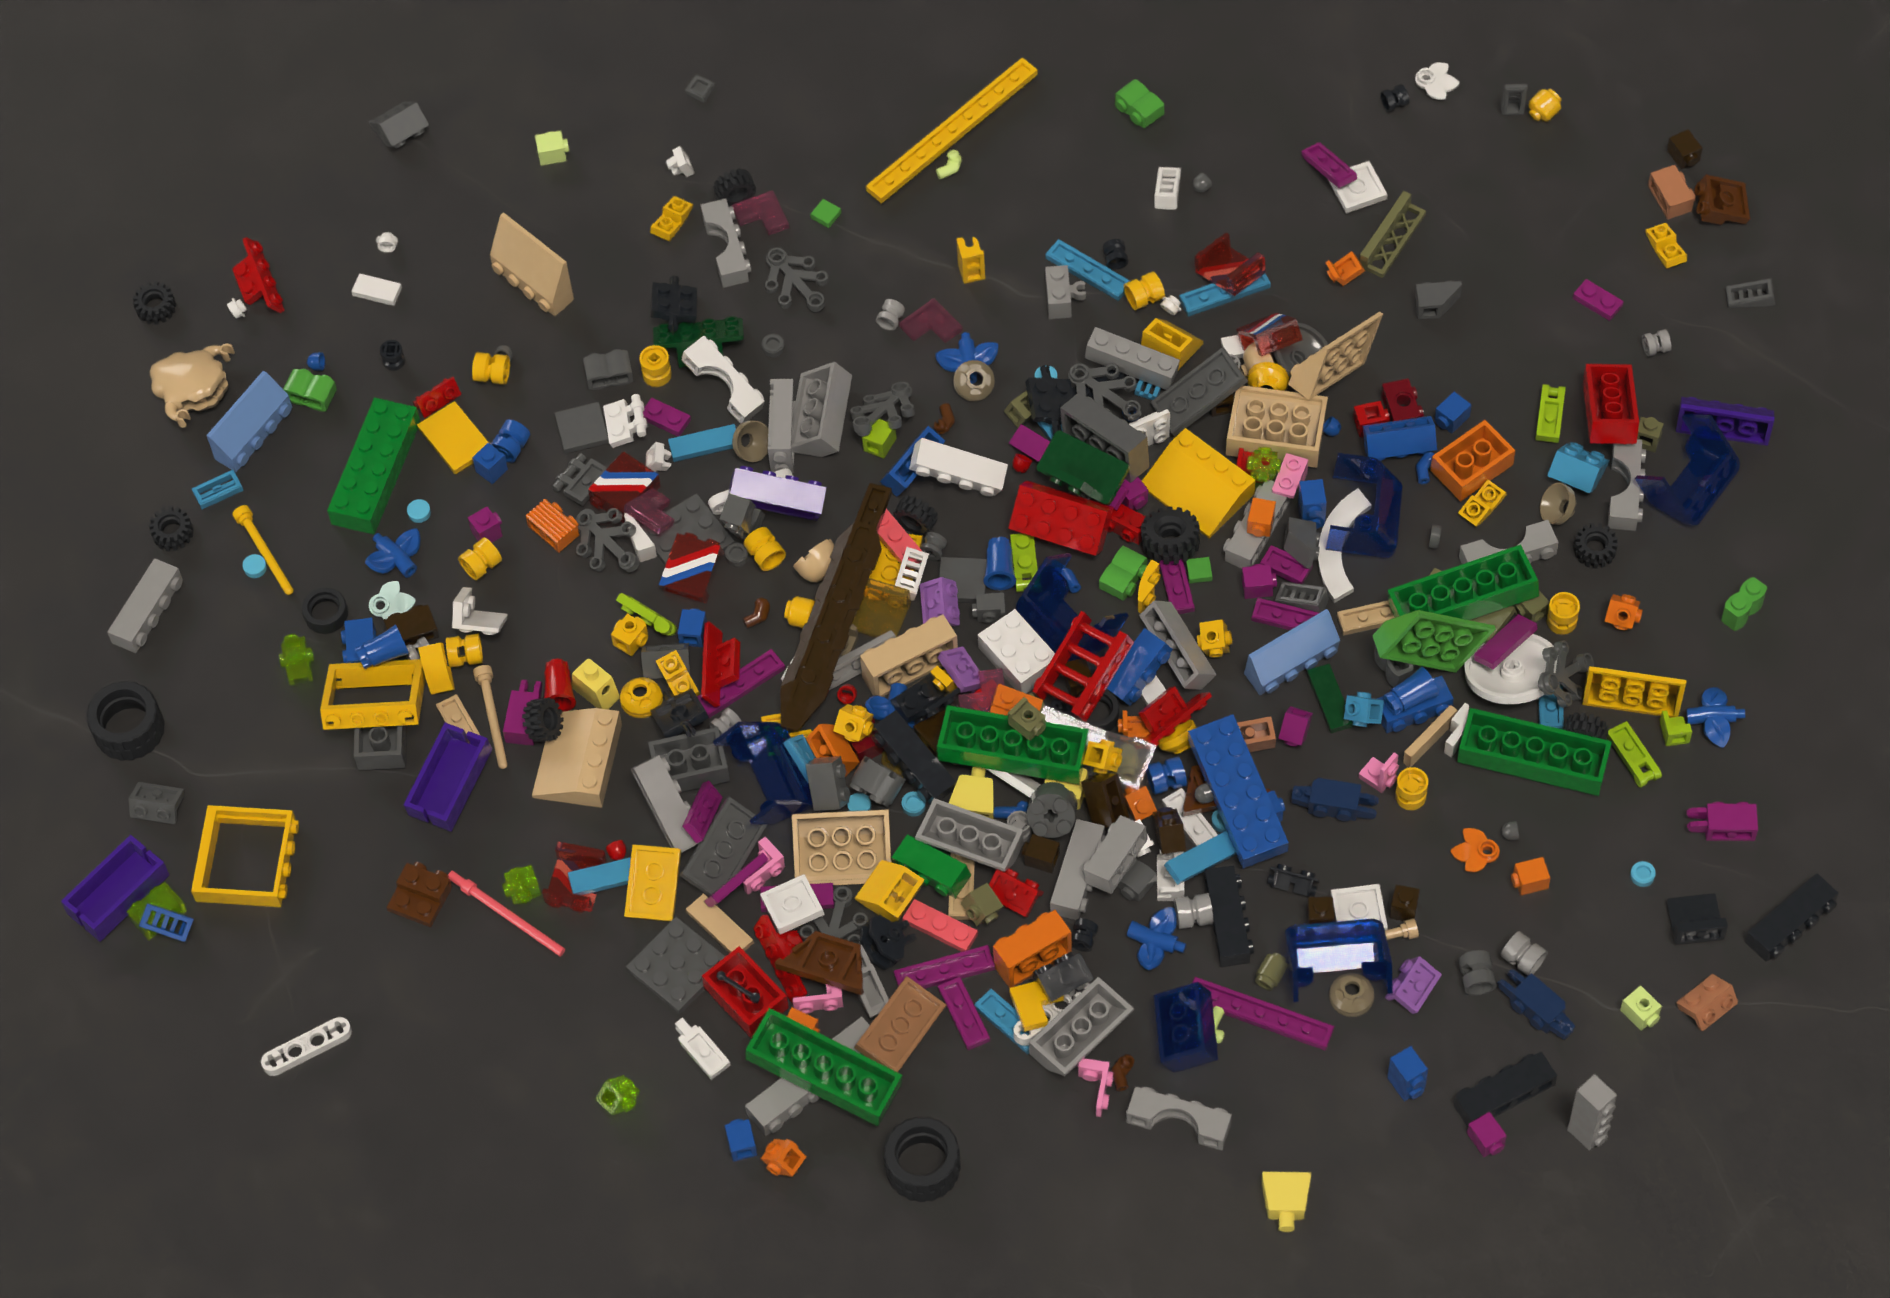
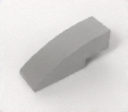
M860 945L862 953L863 994H857L869 1018H872L880 1013L889 998L873 964H871L863 946Z

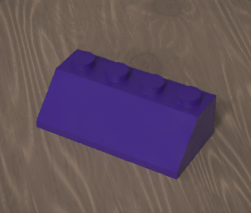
M1681 397L1676 432L1768 446L1775 418L1774 410H1767L1763 407H1747L1741 404L1721 403L1716 400H1700L1695 397Z

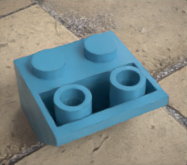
M1566 443L1557 450L1547 476L1591 493L1596 489L1610 460L1605 459V455L1600 452L1583 450V446L1578 443Z

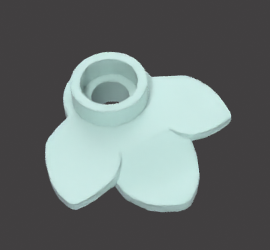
M391 581L384 584L379 594L374 595L370 599L369 610L374 616L387 619L391 614L409 611L414 606L416 600L409 594L400 592L399 581ZM379 603H384L385 607L383 609H377Z

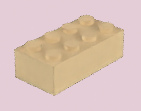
M944 615L932 617L926 623L918 627H912L904 634L896 638H890L884 644L876 648L867 649L860 655L862 679L873 696L879 695L883 697L890 693L891 684L901 683L907 685L931 673L930 671L937 665L940 668L943 667L937 657L941 651L958 648L957 635Z

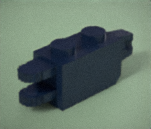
M1323 778L1315 779L1312 786H1294L1291 800L1293 804L1309 808V814L1317 817H1334L1341 821H1356L1357 817L1374 819L1377 814L1375 809L1362 807L1359 804L1376 806L1379 802L1377 796L1361 793V784Z
M1511 969L1507 974L1517 985L1516 988L1503 979L1497 983L1500 990L1510 998L1512 1008L1517 1013L1524 1014L1537 1030H1542L1546 1034L1552 1031L1564 1040L1574 1032L1575 1025L1564 1014L1565 1001L1532 973L1525 979L1520 973Z

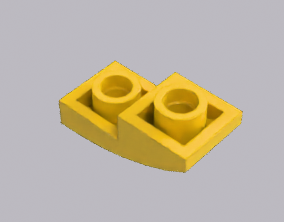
M673 196L663 207L662 215L651 226L650 233L670 241L687 219L693 204Z
M1667 223L1646 229V235L1653 249L1666 268L1687 262V254L1676 242V234Z
M1487 480L1476 495H1472L1458 514L1477 527L1497 508L1507 496V493L1490 480Z
M1154 560L1150 561L1140 581L1138 590L1139 613H1142L1156 599L1155 586L1160 580L1161 574H1159V563Z
M440 642L418 647L431 695L455 690L451 667L447 666L444 644Z
M677 650L656 660L674 696L682 694L691 688L696 696L700 695Z

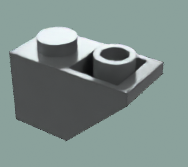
M1445 281L1416 284L1415 302L1418 319L1441 318L1460 298L1462 282Z
M1289 517L1284 533V550L1309 569H1311L1313 560L1318 559L1320 547L1317 546L1320 532H1316V522Z

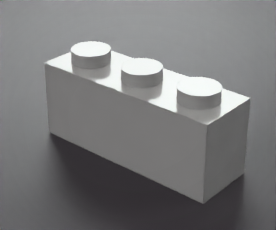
M1120 815L1117 821L1110 825L1105 839L1098 843L1093 857L1086 861L1083 868L1086 883L1112 894L1147 842L1146 826Z

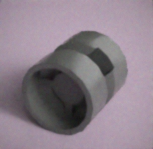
M1476 950L1465 953L1459 958L1460 970L1464 975V989L1467 994L1483 995L1496 988L1497 984L1495 974L1491 970L1493 965L1489 952Z

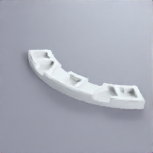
M1359 488L1348 494L1332 510L1319 538L1318 567L1322 583L1334 603L1354 592V588L1343 568L1341 551L1348 529L1360 516L1371 509V503Z

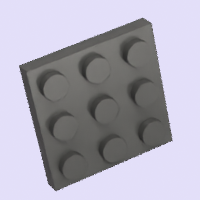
M697 493L641 526L654 543L656 554L665 566L668 559L674 560L713 545L720 546L717 554L718 557L725 553L726 548L730 544L735 543Z
M675 917L626 966V970L678 1014H681L705 990L702 975L725 958V956L679 918Z

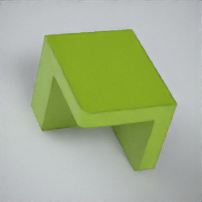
M878 419L872 425L871 433L862 437L864 451L884 459L896 441V429L889 428L888 422Z
M1667 710L1662 711L1660 725L1666 746L1690 743L1692 735L1691 725L1685 723L1683 716L1669 718Z

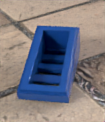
M147 903L138 926L185 942L194 919L190 916ZM153 910L156 911V914L151 925L147 922L150 917L151 911ZM164 914L165 917L163 919L161 927H158L157 923L160 918V915ZM173 917L170 930L165 929L169 918ZM178 920H182L179 932H174Z

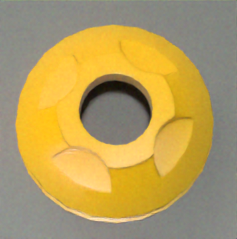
M1258 363L1252 366L1248 372L1247 380L1249 386L1261 388L1263 385H1269L1274 390L1285 391L1288 387L1289 376L1285 368L1276 363Z
M645 677L628 681L620 693L622 709L634 718L652 716L650 710L661 705L663 702V694L659 685L654 680ZM637 687H644L647 693L644 696L638 697L633 694V691Z
M1188 720L1183 724H1178L1175 727L1174 733L1159 740V748L1174 754H1179L1189 749L1191 746L1188 741V731L1197 728L1194 721Z

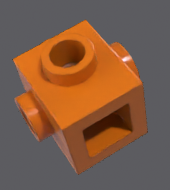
M1613 594L1604 622L1614 624V627L1620 630L1632 629L1635 623L1640 622L1643 610L1639 609L1640 601H1637L1631 595L1623 594L1618 596Z
M774 1139L767 1145L766 1152L761 1157L767 1164V1170L773 1175L792 1177L806 1158L798 1149V1146L789 1139Z

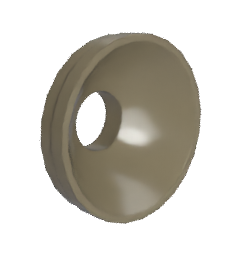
M970 360L961 364L953 377L954 388L958 395L972 402L981 401L989 396L995 382L991 368L978 360ZM976 372L982 376V383L975 386L971 384L969 378L972 373Z
M756 420L740 424L736 428L732 440L736 455L748 462L762 460L768 454V427ZM747 433L750 437V442L744 447L741 443V438Z
M1554 483L1547 488L1540 502V514L1544 521L1549 520V523L1552 525H1560L1573 516L1577 503L1572 488L1563 483ZM1567 501H1569V502H1568L1567 509H1566V511H1565V513H1564V512H1563V507H1564L1565 503H1566Z
M1347 973L1334 980L1330 987L1329 1000L1332 1007L1338 1013L1348 1017H1357L1366 1013L1373 1005L1374 990L1372 984L1364 976L1356 973ZM1349 984H1355L1359 987L1360 991L1356 995H1350L1345 991V987Z

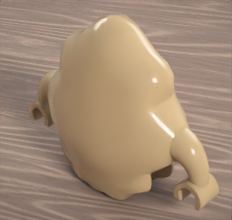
M231 344L208 346L203 350L189 353L176 352L151 366L152 392L156 397L164 399L167 416L177 421L180 427L184 428L187 426L184 419H191L188 411L195 410L201 412L213 408L223 398L229 386L222 363L215 360L214 356L221 354L222 359L229 362L231 359L228 353L235 354Z

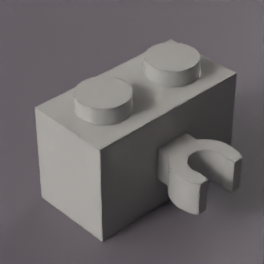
M1068 265L1045 267L1049 319L1071 318V298L1077 300L1086 299V292L1078 291L1085 289V282L1077 281L1073 285H1069Z

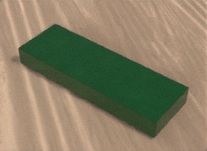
M1330 663L1307 670V676L1330 733L1353 727L1352 720L1344 719L1346 703Z

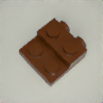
M1706 174L1696 184L1694 194L1699 196L1697 213L1701 214L1702 221L1722 225L1726 220L1746 224L1750 220L1745 183Z
M414 862L413 865L406 863L396 882L397 889L387 905V910L431 928L452 889L449 876L441 870H436L433 873L428 871L427 867L422 863Z

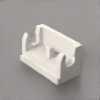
M1159 849L1160 854H1157V901H1174V898L1184 897V882L1177 885L1164 865L1167 861L1184 853V851L1162 855Z

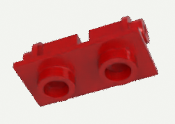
M454 377L445 378L443 382L433 387V390L415 397L416 400L413 401V404L417 409H420L423 417L426 418L462 394Z

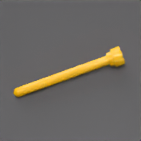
M242 505L237 507L232 513L235 521L246 528L285 594L291 595L293 588L253 524V513L249 506Z

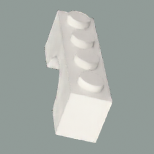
M702 336L683 352L681 360L696 376L712 374L720 377L727 383L731 392V399L727 410L740 424L748 421L762 410L765 401L761 392L753 389L748 384L747 377L735 370L732 361L727 356L723 357L712 340Z

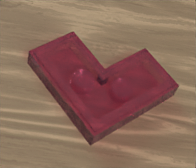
M773 190L732 205L740 226L761 219L768 235L789 228V223Z
M934 298L899 322V327L913 341L930 329L945 343L963 331V326Z
M654 488L626 503L623 510L658 534L672 527L675 520L661 511L669 506L670 499Z
M1002 668L979 671L981 692L958 695L959 707L990 712V706L997 685H1005Z

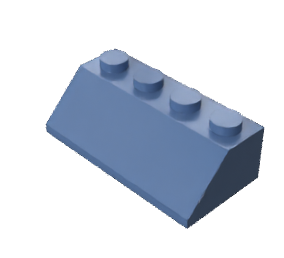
M262 371L206 435L215 460L235 472L248 462L253 452L262 446L266 437L276 430L279 422L287 417L292 409L289 395L267 372Z
M1325 609L1248 655L1244 674L1259 695L1265 692L1268 694L1272 693L1282 682L1294 680L1299 675V672L1304 669L1314 668L1319 660L1324 657L1329 659L1338 652L1340 638L1330 612Z

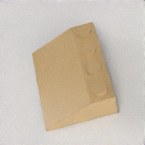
M503 212L499 218L490 253L492 269L498 275L502 274L513 287L520 288L528 299H534L543 311H549L552 315L556 316L574 300L567 262Z
M1378 312L1330 344L1324 346L1315 354L1310 355L1302 363L1296 364L1290 372L1292 376L1288 385L1310 400L1364 365L1383 313Z
M1241 386L1235 392L1227 434L1226 455L1238 457L1239 448H1243L1247 452L1267 454L1266 461L1282 463L1286 453L1308 459V467L1317 468L1328 397L1316 395L1308 400L1302 394L1296 392Z
M601 708L563 711L560 714V717L564 719L561 722L563 729H560V736H557L558 738L555 740L545 741L532 798L602 808L622 728L620 712Z
M889 809L792 814L795 878L805 874L809 884H865L881 860L892 863Z

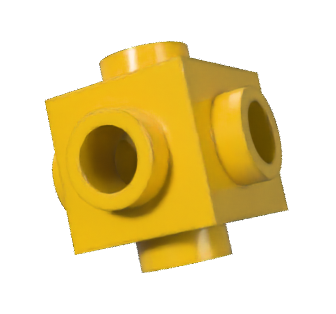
M627 613L623 619H620L615 624L614 630L611 633L613 646L633 656L639 647H643L648 640L645 621L639 617L634 618Z
M1223 619L1199 623L1200 635H1197V643L1206 656L1218 658L1222 657L1223 653H1230L1229 645H1232L1231 631H1228Z
M847 704L839 709L833 731L844 735V738L849 741H860L871 734L874 723L871 721L874 714L867 712V709L862 706Z
M1101 739L1100 743L1089 741L1083 764L1094 767L1093 772L1097 773L1117 772L1122 762L1121 754L1123 749L1114 747L1115 742Z

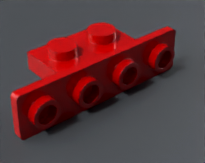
M245 237L242 241L248 256L232 268L244 302L252 305L264 296L269 308L279 313L284 312L283 300L276 289V281L271 276L270 265L263 255L262 245L256 240L253 241Z
M708 621L704 624L701 696L712 706L718 707L720 706V688L739 680L741 642L736 638H732L722 643V631Z
M1169 687L1138 713L1150 734L1135 745L1137 750L1147 749L1149 751L1160 744L1159 740L1174 733L1175 727L1178 724L1187 722L1191 718L1190 714L1204 708L1207 705L1206 701L1212 697L1211 693L1197 694L1185 704L1176 687Z
M762 915L754 926L755 935L759 939L766 956L775 970L776 976L779 978L787 997L793 1005V998L805 997L807 990L800 979L801 976L776 969L775 962L779 958L783 960L792 953L793 947L803 941L797 930L787 931L783 934L777 933L768 915Z

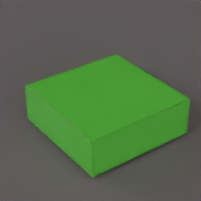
M822 199L810 216L811 219L830 228L842 212L841 208Z
M1209 557L1188 559L1186 561L1189 584L1212 581Z

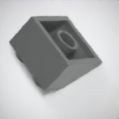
M403 101L368 122L386 146H394L395 148L405 144V139L408 137H416L424 133V128L429 126L417 102Z

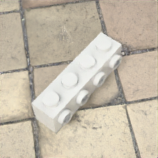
M921 438L914 445L909 469L916 471V474L919 476L936 477L939 482H952L958 484L962 489H975L980 491L982 495L991 497L1002 491L1008 464Z

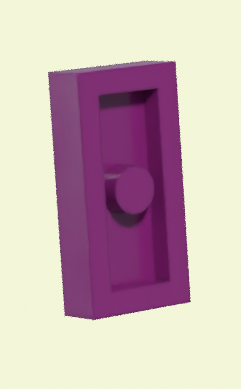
M1585 279L1573 293L1575 301L1609 321L1619 312L1624 301L1588 279Z
M652 397L644 407L643 416L648 423L678 437L681 436L691 421L690 415Z
M1272 545L1260 562L1263 565L1270 564L1271 573H1276V575L1298 584H1303L1312 570V566L1311 569L1304 567L1289 553Z

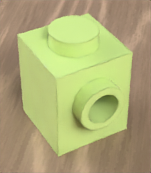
M561 131L535 135L541 166L567 161L565 152H569L568 141L562 138Z
M1639 986L1622 1001L1620 1011L1642 1031L1647 1026L1652 1027L1659 1021L1662 1006L1642 986Z

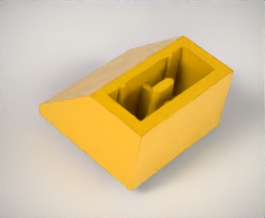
M1155 318L1143 330L1141 345L1179 359V370L1203 345L1204 341L1167 320Z
M881 860L856 895L855 900L877 915H881L891 922H898L921 889L924 879L905 866Z

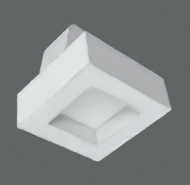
M680 146L673 149L674 156L666 161L668 169L672 170L673 175L684 173L686 177L695 174L689 156Z
M655 442L646 452V472L667 471L671 467V463L664 461V459L668 460L671 457V452L664 449L663 443Z

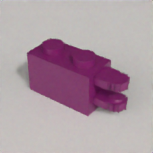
M521 680L519 691L511 690L503 728L506 743L534 746L533 739H530L528 737L529 734L525 733L527 727H523L525 719L522 718V714H526L523 709L527 707V702L533 699H541V681L535 682L533 692H527L528 680Z
M1713 802L1707 804V807H1694L1687 810L1688 818L1705 819V821H1692L1687 824V827L1691 832H1706V841L1756 840L1758 833L1756 804H1749L1747 802H1738L1736 804Z

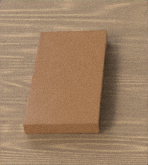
M906 976L854 1048L866 1057L898 1072L946 1004Z

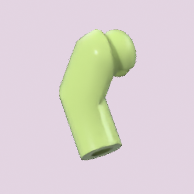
M952 150L948 152L947 157L949 159L947 165L936 169L940 180L958 172L962 162L958 151Z
M1219 1006L1213 1007L1206 1021L1207 1038L1209 1041H1215L1218 1044L1223 1041L1225 1034L1223 1030H1218V1024L1224 1014V1010Z

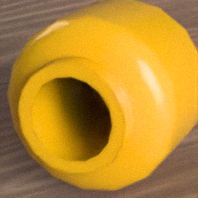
M1541 89L1529 101V114L1536 121L1540 119L1545 122L1550 121L1561 109V98L1552 89Z
M795 596L792 601L788 600L784 618L787 619L789 625L803 628L804 624L808 622L815 601Z

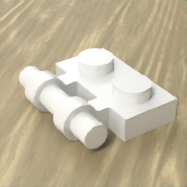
M639 394L631 396L632 402L630 405H628L625 399L603 406L609 444L612 448L634 441L633 433L637 432L639 437L646 435L647 420L643 416L644 403L641 401ZM634 415L635 419L631 422L630 416Z

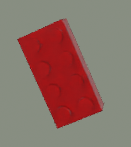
M1586 364L1583 389L1590 443L1637 444L1639 416L1632 365Z
M1026 480L1019 486L1008 529L1096 556L1103 551L1114 507Z

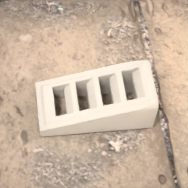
M1159 167L1155 190L1156 209H1177L1181 168Z
M629 512L624 513L625 522L629 521L636 526V533L630 539L639 561L644 562L656 558L657 554L654 543Z
M906 547L892 592L893 595L912 601L915 600L928 559V553ZM908 557L913 558V559H916V560H919V561H922V562H921V564H918V563L909 561V560H908ZM907 566V567H910V568H913V569H916V570H919V571H918V572H914V571L905 569V567ZM902 576H907V577L916 579V581L914 582V581H911V580L902 578Z

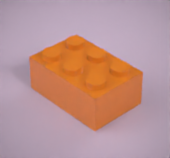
M1484 420L1433 455L1430 471L1461 502L1480 489L1487 480L1491 481L1514 464L1516 450Z
M1056 910L1050 913L1045 912L1033 923L1022 925L1016 930V933L1009 937H1002L993 946L995 969L1009 988L1015 987L1032 977L1033 971L1049 963L1052 965L1057 958L1072 952V937L1070 929Z

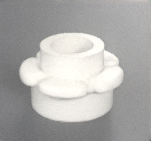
M389 232L376 238L378 249L386 253L393 252L398 243L397 237Z
M1172 295L1163 297V302L1160 306L1166 312L1175 316L1178 311H1181L1179 307L1181 302Z
M232 298V301L227 306L236 319L241 316L245 317L244 312L247 309L240 299L236 301Z

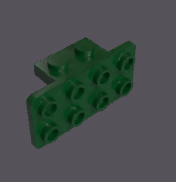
M735 316L726 317L722 320L705 319L702 322L695 323L681 322L678 324L677 331H673V327L672 331L668 329L669 324L667 323L659 324L653 328V345L663 348L676 347L679 368L688 367L681 360L683 352L702 336L712 340L722 355V342L744 339L743 319Z
M1057 431L1039 461L1037 470L1050 477L1049 481L1060 487L1062 484L1068 486L1067 489L1078 496L1083 493L1105 505H1110L1127 476L1130 466L1126 462L1062 431Z

